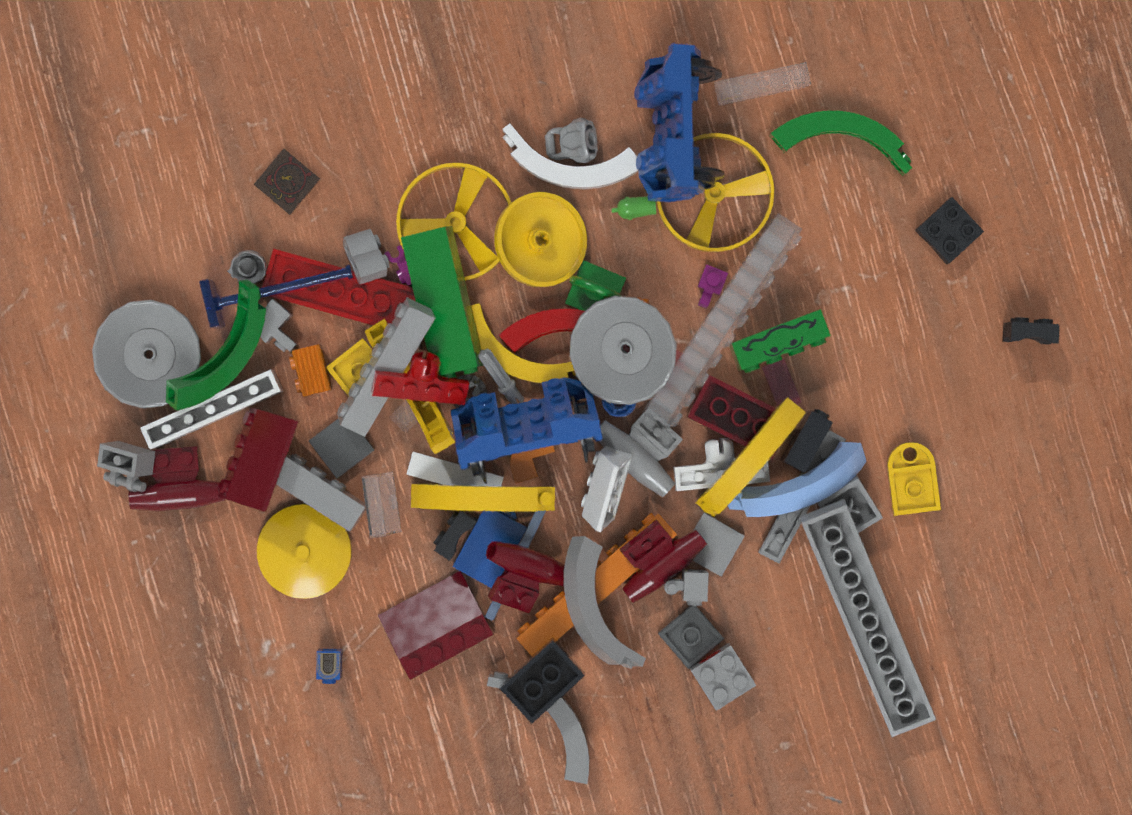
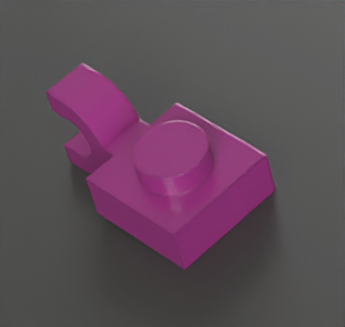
M399 245L397 246L399 251L398 257H391L389 251L384 254L390 262L397 263L400 270L396 271L401 283H407L410 287L412 283L404 257L405 253L402 246Z
M706 264L697 286L703 289L698 306L707 309L712 294L720 295L728 275L727 272Z

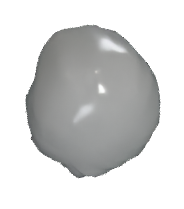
M245 250L234 256L227 272L231 274L232 278H237L238 281L249 280L255 284L260 282L266 275L267 264L264 257L258 252Z

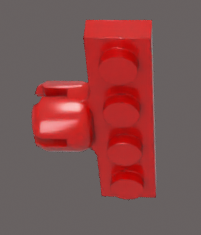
M423 351L416 352L412 356L410 370L407 373L375 370L371 388L372 396L465 405L469 388L468 380L439 377L438 372L441 362L438 356L433 353L427 352L425 359H423Z

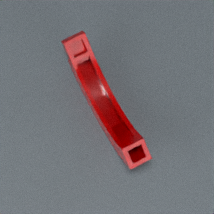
M578 309L541 311L516 321L498 336L517 354L526 345L542 336L558 332H573L579 317L585 311ZM624 344V351L630 352V348L627 344Z

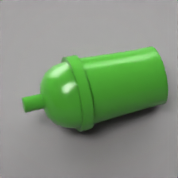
M648 196L625 197L619 201L617 208H611L612 213L618 212L619 216L623 219L632 220L633 218L655 215L656 203L655 201H648Z

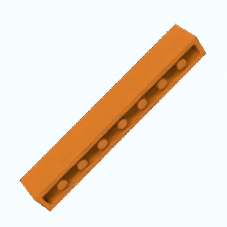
M652 512L641 521L643 526L637 531L634 528L631 529L623 537L625 541L620 546L614 544L606 551L608 556L602 562L598 559L595 573L597 605L638 570L620 551L622 546L656 519L672 539L677 535L658 512L655 515ZM563 590L552 599L555 602L548 609L544 606L535 614L536 620L531 624L528 622L524 623L517 630L519 635L516 636V639L531 656L551 638L557 641L574 626Z

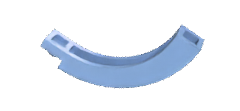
M839 442L835 450L821 464L794 479L767 486H745L728 507L730 510H744L746 517H765L793 512L818 503L839 491L863 468L866 463V457L862 444Z

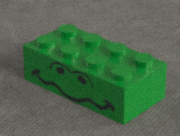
M820 309L728 344L738 371L744 370L745 373H749L759 369V363L764 361L769 365L783 360L781 355L785 353L793 356L804 352V346L810 344L811 348L827 343L826 338L830 337L831 334Z

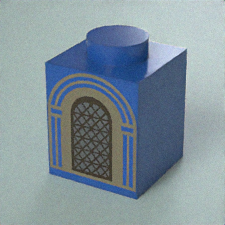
M343 649L317 650L316 679H321L324 684H335L336 680L342 678Z

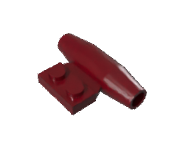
M197 446L152 450L155 451L152 476L157 483L146 486L144 492L138 490L136 492L128 491L129 506L133 510L169 511L191 509L226 501V499L218 497L220 481L196 480L199 472Z
M656 519L620 548L622 554L633 567L639 569L623 586L622 590L633 603L655 592L685 569L705 548L707 542L696 529L672 542L671 536Z
M492 541L488 545L486 550L487 559L507 570L497 577L488 594V598L491 601L530 613L540 594V583L564 586L565 565L553 557L516 544Z

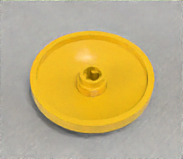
M534 192L515 199L503 210L496 224L494 244L501 265L514 279L532 287H549L566 281L579 269L586 254L587 233L580 214L568 201L552 193Z
M307 504L293 505L274 514L263 527L257 543L258 565L267 582L277 591L294 598H314L332 590L344 578L352 557V546L348 531Z

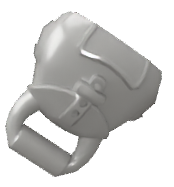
M577 118L565 127H556L549 130L545 135L546 155L554 160L570 158L577 163H587L594 159L598 146L596 128L593 122L585 118ZM554 134L560 135L561 152L558 154L555 152Z

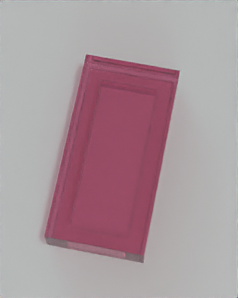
M785 359L762 367L777 407L787 397L795 404L801 403Z

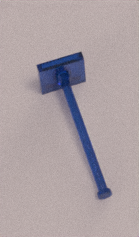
M346 265L343 269L259 288L260 298L346 277L352 279V269L350 265ZM210 279L199 281L210 328H224L225 324L221 310L224 306L237 304L238 294L221 297L217 295L214 281Z

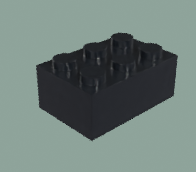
M551 638L506 679L499 689L533 724L585 676V672L554 638Z

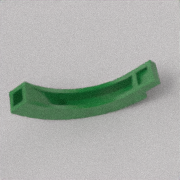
M827 110L805 114L786 122L769 135L783 153L799 142L823 134L849 135L866 141L878 149L901 176L912 169L910 158L904 152L900 153L898 151L904 143L897 135L877 121L852 112Z
M249 280L239 281L235 321L226 341L218 352L197 370L178 378L166 380V403L176 411L190 408L210 399L229 385L248 363L259 342L266 315V308L258 303L260 300L258 286Z

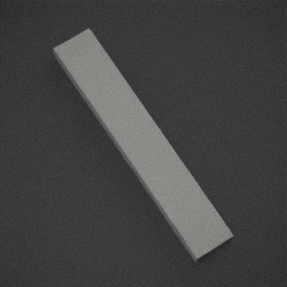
M829 430L806 473L827 459L838 443L845 442L846 439ZM810 506L778 515L758 553L779 564L801 524L800 516L805 515Z

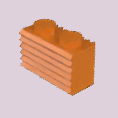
M321 344L292 350L293 356L289 357L291 369L297 371L298 379H295L297 393H302V396L306 397L331 391L332 387Z

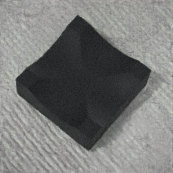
M953 197L949 198L915 230L933 248L946 265L950 264L984 232Z
M1010 318V322L1003 323L1002 342L1020 341L1028 338L1040 344H1058L1060 324H1053V319L1034 320V323H1029V318Z
M461 510L460 513L455 511L447 522L450 525L447 532L442 530L433 542L437 545L434 551L450 561L456 553L459 538L467 530L472 529L478 519L465 510Z

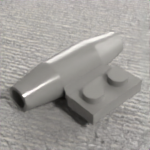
M649 408L631 426L629 435L606 420L600 425L603 441L598 442L603 448L608 446L632 454L628 473L639 483L664 497L675 485V482L658 461L668 457L683 439Z

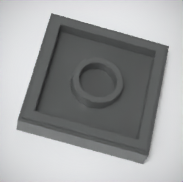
M339 419L309 440L310 444L336 478H339L375 451L365 436L340 426Z
M691 605L658 632L659 636L688 669L724 640L723 636L699 608Z

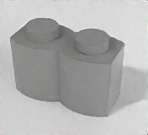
M367 229L343 237L345 253L360 285L387 275V268L390 265L385 254L382 255L379 250L381 243L377 234L373 235L371 229Z

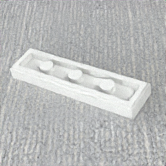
M417 452L412 453L407 470V475L442 485L501 486L504 478L486 472L488 484H485L481 476H473L470 467L469 469L461 470L460 464Z

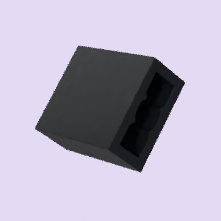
M819 409L807 411L780 460L806 473L833 424L832 421L828 420L830 415Z

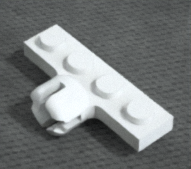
M719 438L718 444V440L710 439L705 443V463L673 467L675 490L684 491L709 488L735 460L733 441L728 438ZM768 461L748 484L770 482Z

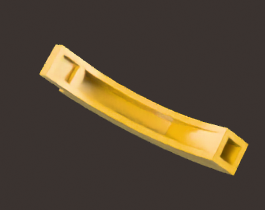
M481 304L471 305L481 350L490 349L507 374L535 383H542L553 378H568V372H572L573 376H576L572 362L539 364L527 361L511 353L498 342L485 321Z
M385 319L365 330L372 348L377 343L380 344L384 337L383 332L388 325ZM412 359L409 361L403 373H407L410 370ZM407 400L434 454L455 443L452 435L453 432L437 402Z
M787 397L775 409L766 423L731 465L699 497L696 504L713 518L720 514L770 459L806 412Z
M411 484V508L465 511H555V487Z

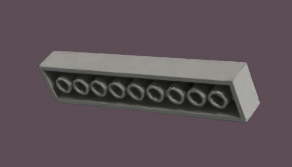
M845 499L800 516L805 533L891 737L935 721L936 718Z

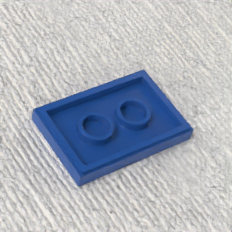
M482 511L452 567L492 588L497 577L501 576L505 569L487 559L486 550L488 545L492 541L518 545L528 527L500 511Z

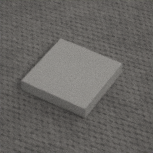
M703 512L694 530L696 529L707 542V545L693 561L722 577L745 536Z

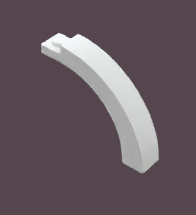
M510 123L503 129L505 135L502 138L511 148L513 146L517 148L511 153L512 158L532 175L553 185L571 189H595L613 185L638 172L636 168L637 156L630 147L611 160L600 164L584 167L568 166L553 162L538 154L524 141Z

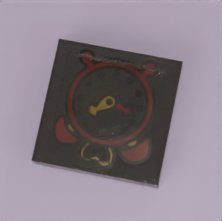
M283 149L254 185L291 215L321 179L288 151Z

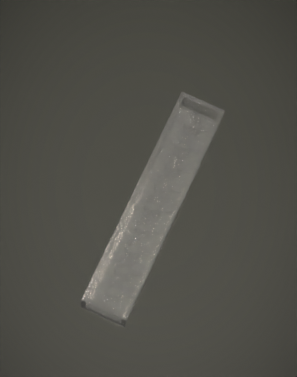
M779 213L771 219L675 362V367L667 384L651 398L642 414L664 429L677 425L683 416L680 413L683 406H689L696 396L693 393L695 388L703 386L709 377V374L706 373L708 369L715 367L723 355L720 354L722 348L726 349V347H729L736 337L733 334L734 330L742 327L747 321L749 315L746 312L748 309L752 310L753 307H756L762 298V295L759 294L761 290L768 288L776 276L773 275L775 269L778 271L779 268H782L789 258L786 255L787 251L794 249L800 242L802 237L799 233L802 228Z

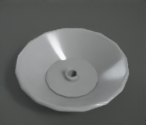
M613 296L595 302L579 317L571 334L570 359L577 378L591 394L608 403L632 405L650 399L667 384L675 367L676 342L670 324L655 307L638 298ZM624 344L629 345L630 352L624 351Z
M154 300L129 302L111 312L98 328L92 348L94 371L104 389L121 403L139 408L159 407L168 404L166 403V380L178 378L197 370L201 360L199 337L189 319L172 305ZM148 350L153 352L151 359H148L145 355Z

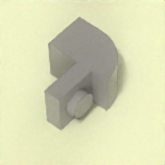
M272 299L265 307V322L260 337L267 344L275 338L274 344L283 352L286 350L292 352L298 344L286 335L281 328L293 315L276 300Z

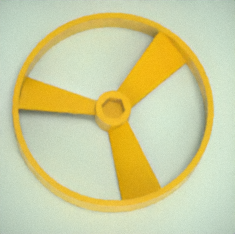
M703 134L693 137V143L703 139H725L735 142L750 151L760 162L764 171L725 185L715 182V187L704 190L706 201L687 240L680 236L669 224L662 210L661 202L656 201V205L665 227L680 242L704 252H724L747 243L763 228L773 207L774 183L766 161L749 143L728 134ZM769 194L766 214L761 224L749 237L731 246L721 248L709 247L717 204L724 197Z
M446 163L432 167L411 182L400 200L396 219L400 244L403 248L401 237L452 226L454 233L458 234L480 271L476 274L465 276V281L481 277L495 268L500 261L466 226L465 215L486 178H489L497 185L506 198L508 205L511 203V200L499 181L479 167L465 163ZM464 168L454 212L449 213L445 219H401L402 210L408 195L422 179L443 169Z

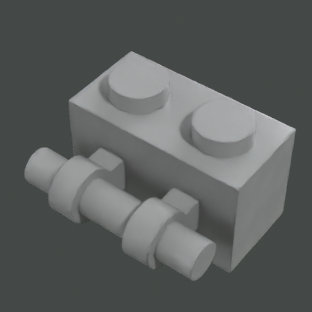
M121 441L100 443L97 467L110 470V472H105L103 479L116 487L124 486L127 490L133 492L137 490L144 492L146 483L141 482L138 477L153 474L155 451Z
M683 569L682 579L667 581L663 585L664 590L670 595H674L680 590L681 598L688 605L702 606V602H708L709 573L706 570Z

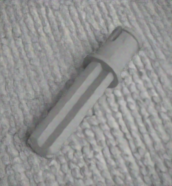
M488 348L481 350L478 358L498 385V391L505 395L510 404H518L515 398L520 403H523L524 397L516 388L515 381L509 378L491 350Z

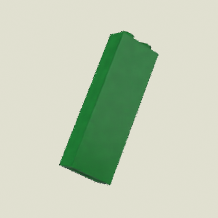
M445 226L401 237L415 300L432 309L435 317L424 339L427 352L437 355L441 362L438 376L453 378L456 377L455 372L462 370L464 375L478 372L477 367L483 366L478 358L481 347L453 227Z

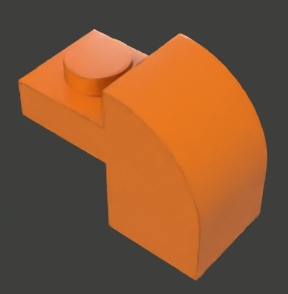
M554 446L512 454L510 468L515 484L538 477L533 458L555 452Z

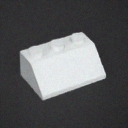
M608 446L597 451L594 456L593 464L596 466L594 473L590 474L587 481V486H590L588 494L584 495L581 507L584 508L582 517L598 532L603 531L615 519L633 456Z

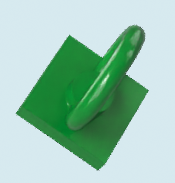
M583 260L577 275L571 276L569 279L572 287L565 304L586 311L595 302L613 296H622L620 292L626 277Z

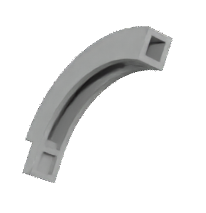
M585 536L572 537L565 559L564 591L567 608L577 633L587 647L609 665H622L629 669H632L633 666L643 667L646 658L616 639L609 631L600 614L595 595V573L603 547Z
M495 671L494 675L489 674L487 686L500 688V685L508 679V674ZM562 696L547 712L556 722L566 748L564 780L587 784L589 776L587 740L579 718L567 700Z

